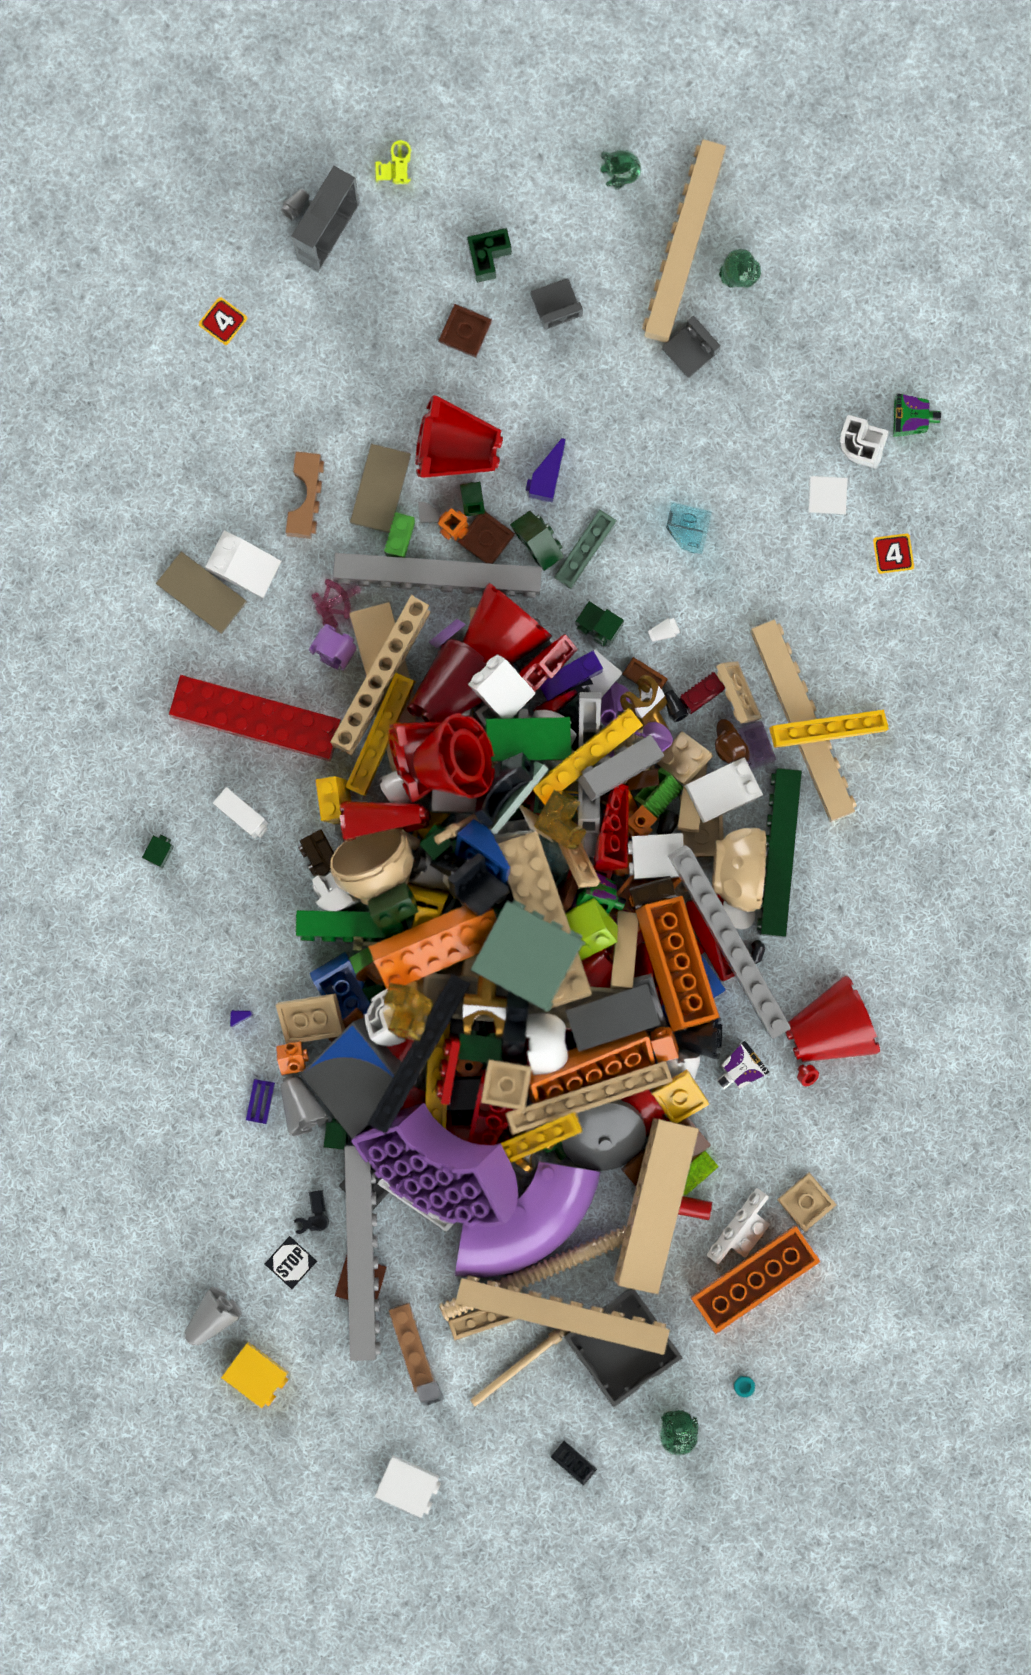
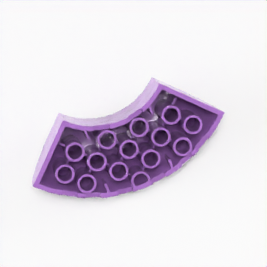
M424 1103L400 1110L387 1134L370 1126L351 1140L365 1163L369 1162L376 1170L374 1174L378 1178L382 1177L390 1185L389 1189L400 1198L404 1196L413 1203V1207L426 1214L432 1213L439 1216L440 1220L453 1224L460 1222L470 1227L473 1225L493 1227L505 1224L515 1211L518 1198L516 1176L501 1144L478 1145L456 1137L437 1122Z
M538 1161L537 1170L531 1183L522 1195L517 1198L515 1211L505 1224L493 1227H482V1225L470 1227L465 1226L463 1223L455 1276L467 1277L469 1275L482 1278L505 1275L535 1264L551 1254L566 1241L583 1220L597 1190L601 1171Z

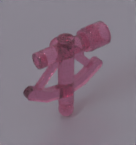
M326 579L325 585L327 587L323 600L318 592L312 594L311 598L316 605L315 609L318 615L321 614L323 617L322 624L324 626L328 624L336 628L338 623L333 614L344 615L345 619H349L351 611L349 598L360 593L361 588L354 586L353 589L350 588L345 591L336 582ZM331 588L339 593V595L327 601ZM344 602V611L331 609Z

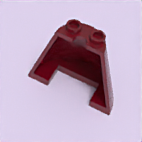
M448 640L438 651L413 699L407 706V711L412 716H421L425 722H443L448 716L457 713L463 714L483 702L468 684L472 681V677L487 665L483 663L485 658L475 649L461 641Z

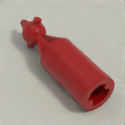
M682 1196L678 1215L709 1220L712 1202Z

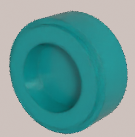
M740 1376L734 1382V1391L740 1397H750L755 1391V1383L748 1376Z

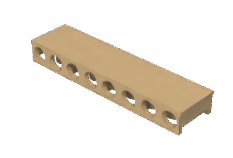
M412 594L331 740L334 748H338L351 756L384 699L395 673H398L431 613L428 610L429 605L415 598Z
M390 602L349 613L366 676L395 625ZM404 660L398 673L410 678L406 661ZM413 690L398 723H415L416 716H412L407 711V706L415 695ZM388 744L386 751L388 754L392 772L396 771V768L393 762L390 745Z
M653 1118L613 1279L618 1286L654 1294L659 1293L699 1131L698 1128Z

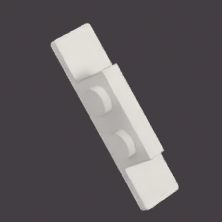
M758 1188L749 1195L748 1200L737 1211L735 1217L723 1230L718 1240L711 1246L707 1253L710 1259L720 1264L731 1248L746 1258L770 1226L767 1221L757 1214L769 1196Z

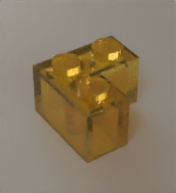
M560 790L552 792L534 824L535 828L569 849H577L587 832L571 821L580 801L565 791Z
M390 983L383 1002L394 1010L388 1031L398 1038L420 1041L428 1014L431 1011L432 1000L411 986Z

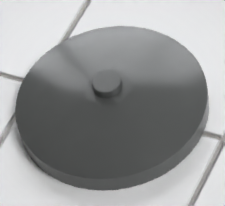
M615 1100L576 1113L583 1132L562 1141L565 1154L576 1165L589 1170L605 1171L627 1164L640 1153L646 1140V1129L644 1120L635 1107L622 1100Z

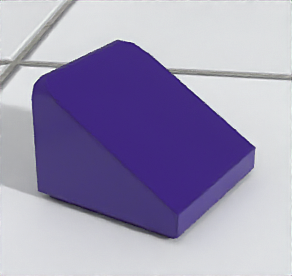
M232 1010L230 1013V1027H234L252 1017L253 1012Z

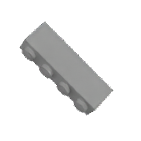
M643 735L638 737L629 748L625 745L615 752L617 755L612 758L608 755L598 762L600 765L595 768L591 765L581 772L583 775L578 779V782L591 802L656 764L665 756L652 735L646 738Z

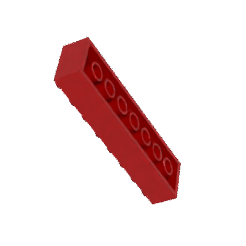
M184 675L179 677L169 711L170 717L329 762L332 760L335 749L331 744V740L342 722L341 719Z

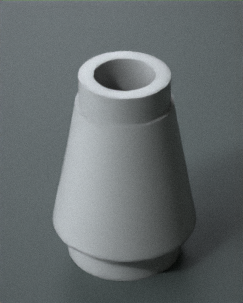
M300 189L282 204V213L291 220L298 218L310 197L305 190Z

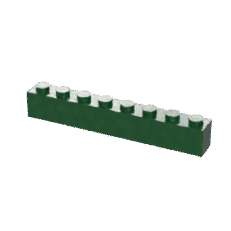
M777 768L775 773H771L770 785L774 786L773 794H769L768 806H772L771 814H767L766 827H770L769 835H766L768 851L765 861L764 893L761 908L759 909L762 910L761 918H757L756 930L760 931V936L785 938L787 934L802 770Z

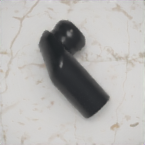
M755 940L751 944L752 953L750 956L755 964L762 961L765 952V945L760 940Z

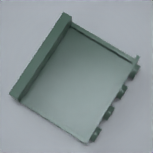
M516 900L513 903L507 901L471 970L536 1006L550 1011L557 991L581 946L585 945L586 942L581 940L582 936L572 930L570 933L563 931V925L553 920L551 923L543 920L545 916L533 910L531 914L524 910L526 907L524 904Z

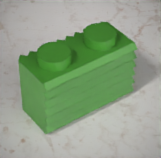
M396 512L394 513L395 517H393L391 529H389L390 533H388L389 537H387L388 540L386 541L387 544L385 545L384 552L388 557L405 558L415 525V518Z
M662 767L658 770L659 785L642 788L634 797L640 806L643 805L656 818L664 812L665 808L672 802V799L678 796L680 790H683V786Z

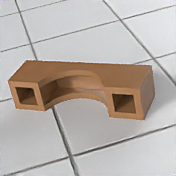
M295 453L293 473L307 486V497L298 509L288 512L286 535L288 537L312 539V533L316 534L317 521H314L315 513H319L320 501L316 500L317 493L322 491V481H319L320 473H324L325 461H321L320 454Z
M409 1302L389 1309V1313L414 1391L417 1392V1387L434 1382L435 1379Z

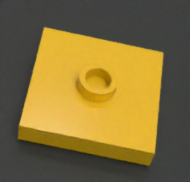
M688 1069L673 1077L672 1082L651 1090L652 1095L673 1123H678L710 1105Z

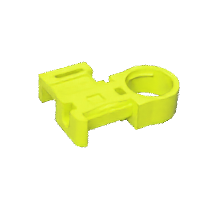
M398 140L393 143L390 150L391 161H388V164H381V161H375V182L395 178L392 179L393 184L410 183L411 179H408L407 163H410L411 147L406 141ZM396 145H398V157L395 156L393 151ZM402 145L408 149V154L405 158H402ZM379 165L381 166V175H379Z

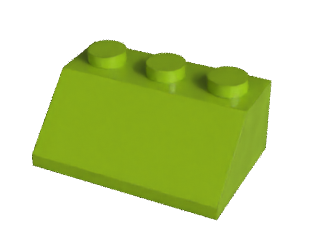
M595 898L565 913L570 931L572 930L582 936L581 940L586 942L578 952L580 960L618 941V925Z

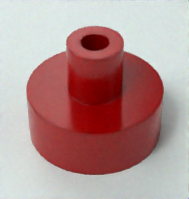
M800 1065L798 1067L797 1079L803 1086L807 1087L816 1082L819 1072L813 1065Z

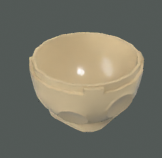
M402 828L356 837V840H345L336 849L331 858V874L336 884L343 891L359 898L363 904L368 905V900L404 882L408 885L413 867V852L409 839Z
M742 828L731 832L723 840L715 841L712 888L728 905L745 912L760 909L762 904L766 861L765 831L760 830V828Z

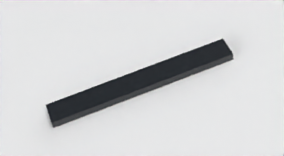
M451 974L367 1124L385 1134L388 1133L470 987V983Z

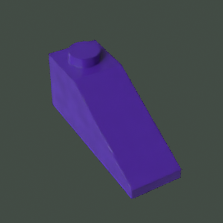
M565 438L560 439L535 470L532 479L527 480L525 491L529 492V498L553 503L566 443Z
M593 650L561 668L552 679L547 678L540 688L547 701H550L603 672V667Z

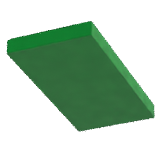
M570 717L485 720L486 734L494 752V756L491 757L492 762H501L522 752L530 761L565 760L572 754Z

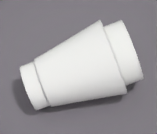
M667 618L651 630H648L652 642L676 637L680 630L675 618Z

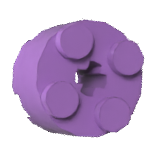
M325 624L309 647V651L312 655L315 652L321 657L320 661L337 670L340 666V669L344 671L357 648L353 643L354 639L345 633L340 635L334 627Z

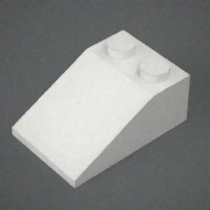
M223 531L206 565V569L208 572L264 598L282 561L227 531Z
M745 757L685 785L703 823L746 805L763 795Z

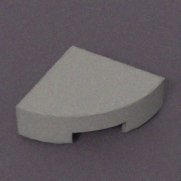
M418 502L420 523L439 522V514L432 505Z

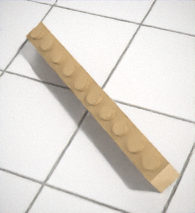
M703 139L701 146H696L694 157L697 160L695 165L691 164L688 176L691 177L689 184L685 183L682 195L685 196L684 203H679L677 214L680 217L678 222L674 221L671 234H674L672 241L668 240L665 253H668L667 260H662L659 272H662L661 280L657 279L654 291L657 294L655 299L651 298L648 310L651 311L649 318L645 317L643 323L644 337L664 343L669 341L725 154V145Z
M774 619L752 628L750 633L788 723L816 719L814 714L816 707L812 699L808 700L806 695L808 688L805 681H801L798 676L800 669L797 662H793L790 657L792 650L789 643H785L782 638L784 631L781 624H777ZM830 741L798 744L829 821L832 822L854 813L856 802L852 795H848L846 790L848 783L844 776H840L838 771L840 764L836 757H832Z
M467 1275L466 1279L461 1278L456 1304L664 1355L670 1331L664 1323L654 1321L653 1325L645 1323L646 1319L633 1316V1319L630 1320L624 1318V1313L612 1311V1315L603 1313V1308L591 1306V1310L582 1308L583 1303L571 1301L569 1305L562 1303L563 1298L555 1296L545 1299L541 1298L542 1293L529 1290V1294L520 1293L521 1288L509 1285L508 1289L500 1288V1283L489 1280L487 1284L480 1283V1278Z

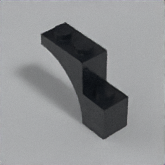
M523 752L501 761L500 776L493 779L490 789L484 795L476 797L474 812L477 819L481 820L486 827L494 824L496 814L506 799L518 788L533 780L534 765Z
M509 990L502 1062L524 1066L529 1001Z

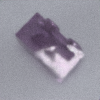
M762 721L738 729L737 732L747 744L750 752L747 763L751 771L776 761Z

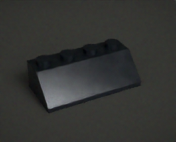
M482 1076L454 1077L450 1097L452 1126L472 1124ZM527 1094L525 1107L533 1105L529 1094Z

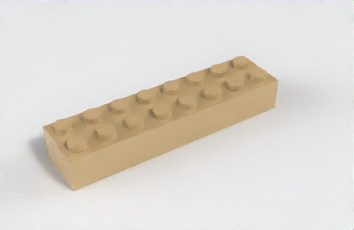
M537 831L499 843L498 845L510 866L508 884L513 899L526 906L524 910L531 914L535 910L545 916L543 920L551 923L553 920L564 926L562 928L563 931L570 933V928ZM579 954L574 959L552 1001L551 1009L591 996V990Z

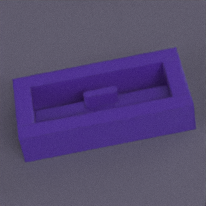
M254 1079L246 1116L247 1121L267 1124L275 1083ZM258 1084H261L256 1114L254 1118L251 1116ZM270 1086L264 1117L259 1119L265 1088Z

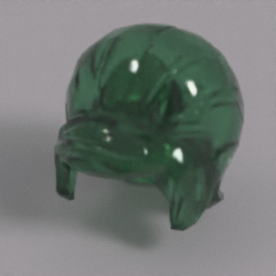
M617 150L612 153L601 152V158L604 159L605 164L601 166L600 172L607 173L613 177V179L606 182L607 187L613 186L615 190H619L625 184L634 183L639 178L641 163L634 153L628 150Z
M745 249L733 250L727 255L724 264L720 267L719 277L722 283L730 288H749L760 278L761 266L749 251Z
M681 1410L665 1412L661 1417L660 1441L662 1447L672 1455L689 1454L695 1449L698 1441L699 1425L697 1417H693L692 1420L689 1413Z

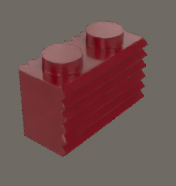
M711 672L707 677L701 679V682L695 684L694 687L691 686V689L681 694L680 699L691 715L725 690V686L715 672Z

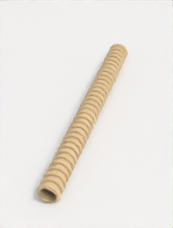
M622 1226V1229L617 1228L615 1232L613 1230L610 1231L611 1234L605 1233L603 1237L598 1236L599 1239L595 1240L593 1238L592 1242L586 1241L585 1245L581 1243L580 1247L574 1246L573 1250L568 1249L566 1253L563 1251L561 1255L556 1254L554 1258L551 1256L549 1260L544 1259L542 1263L539 1261L537 1265L532 1264V1267H526V1270L522 1271L521 1269L518 1273L513 1272L511 1276L508 1274L507 1278L501 1277L500 1281L495 1280V1282L500 1283V1288L508 1289L510 1285L522 1290V1287L525 1286L527 1288L529 1287L528 1284L534 1285L535 1281L541 1282L540 1279L544 1278L545 1280L549 1275L553 1277L554 1273L559 1274L561 1270L564 1272L566 1268L571 1269L573 1265L576 1267L578 1263L583 1264L585 1260L588 1262L590 1258L595 1259L597 1255L600 1257L602 1256L601 1253L605 1252L607 1254L608 1250L614 1251L615 1247L619 1249L623 1243L626 1226ZM452 1298L450 1302L447 1300L445 1304L440 1303L439 1306L446 1321H449L450 1317L455 1318L457 1314L461 1316L462 1312L468 1313L467 1310L469 1309L471 1311L474 1310L472 1307L456 1304L455 1298Z

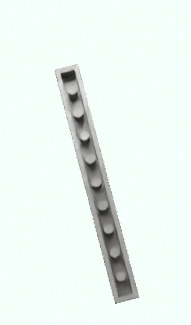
M335 553L333 579L338 581L337 584L350 585V582H356L359 586L369 587L371 584H379L381 588H391V585H399L400 589L407 590L412 589V586L420 587V590L423 591L441 588L442 592H453V589H457L465 594H473L474 591H482L483 594L487 584L491 583L497 590H500L508 597H514L515 594H523L525 598H536V595H540L542 567Z
M685 845L668 855L767 1034L774 1039L791 1029L692 850Z
M344 1146L350 1361L376 1360L377 1355H380L381 1352L380 1342H376V1333H380V1321H376V1312H379V1299H375V1291L379 1290V1279L375 1278L374 1269H378V1256H374V1248L378 1247V1237L373 1234V1226H377V1213L373 1214V1205L377 1204L376 1192H372V1184H376V1175L374 1174L376 1171H372V1166L369 1162L365 1163L355 1146Z

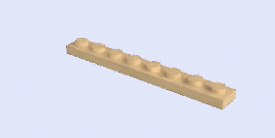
M664 1061L527 1106L525 1110L518 1109L505 1115L513 1135L552 1122L570 1113H579L670 1083L673 1080L667 1063Z

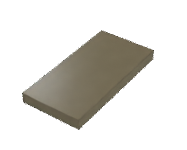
M371 444L350 524L390 533L389 529H391L393 517H395L394 513L397 510L411 458L410 453Z
M182 551L156 583L161 589L220 634L225 631L247 603L245 599Z

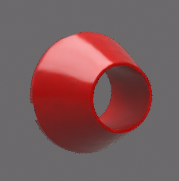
M461 713L448 716L414 752L413 764L415 773L419 781L425 787L432 790L467 798H476L484 795L490 789L495 775V768H492L491 761L494 752L485 730L474 718L463 716Z

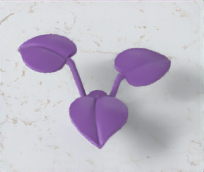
M616 681L601 698L602 714L600 720L605 727L618 717V712H624L620 703V697L626 691L630 692L625 686ZM657 722L646 724L643 728V734L638 731L633 733L638 737L643 735L644 738L652 735L662 752L671 746L673 742L671 732L664 725ZM614 750L609 752L606 756L609 755L610 758H612L614 756Z

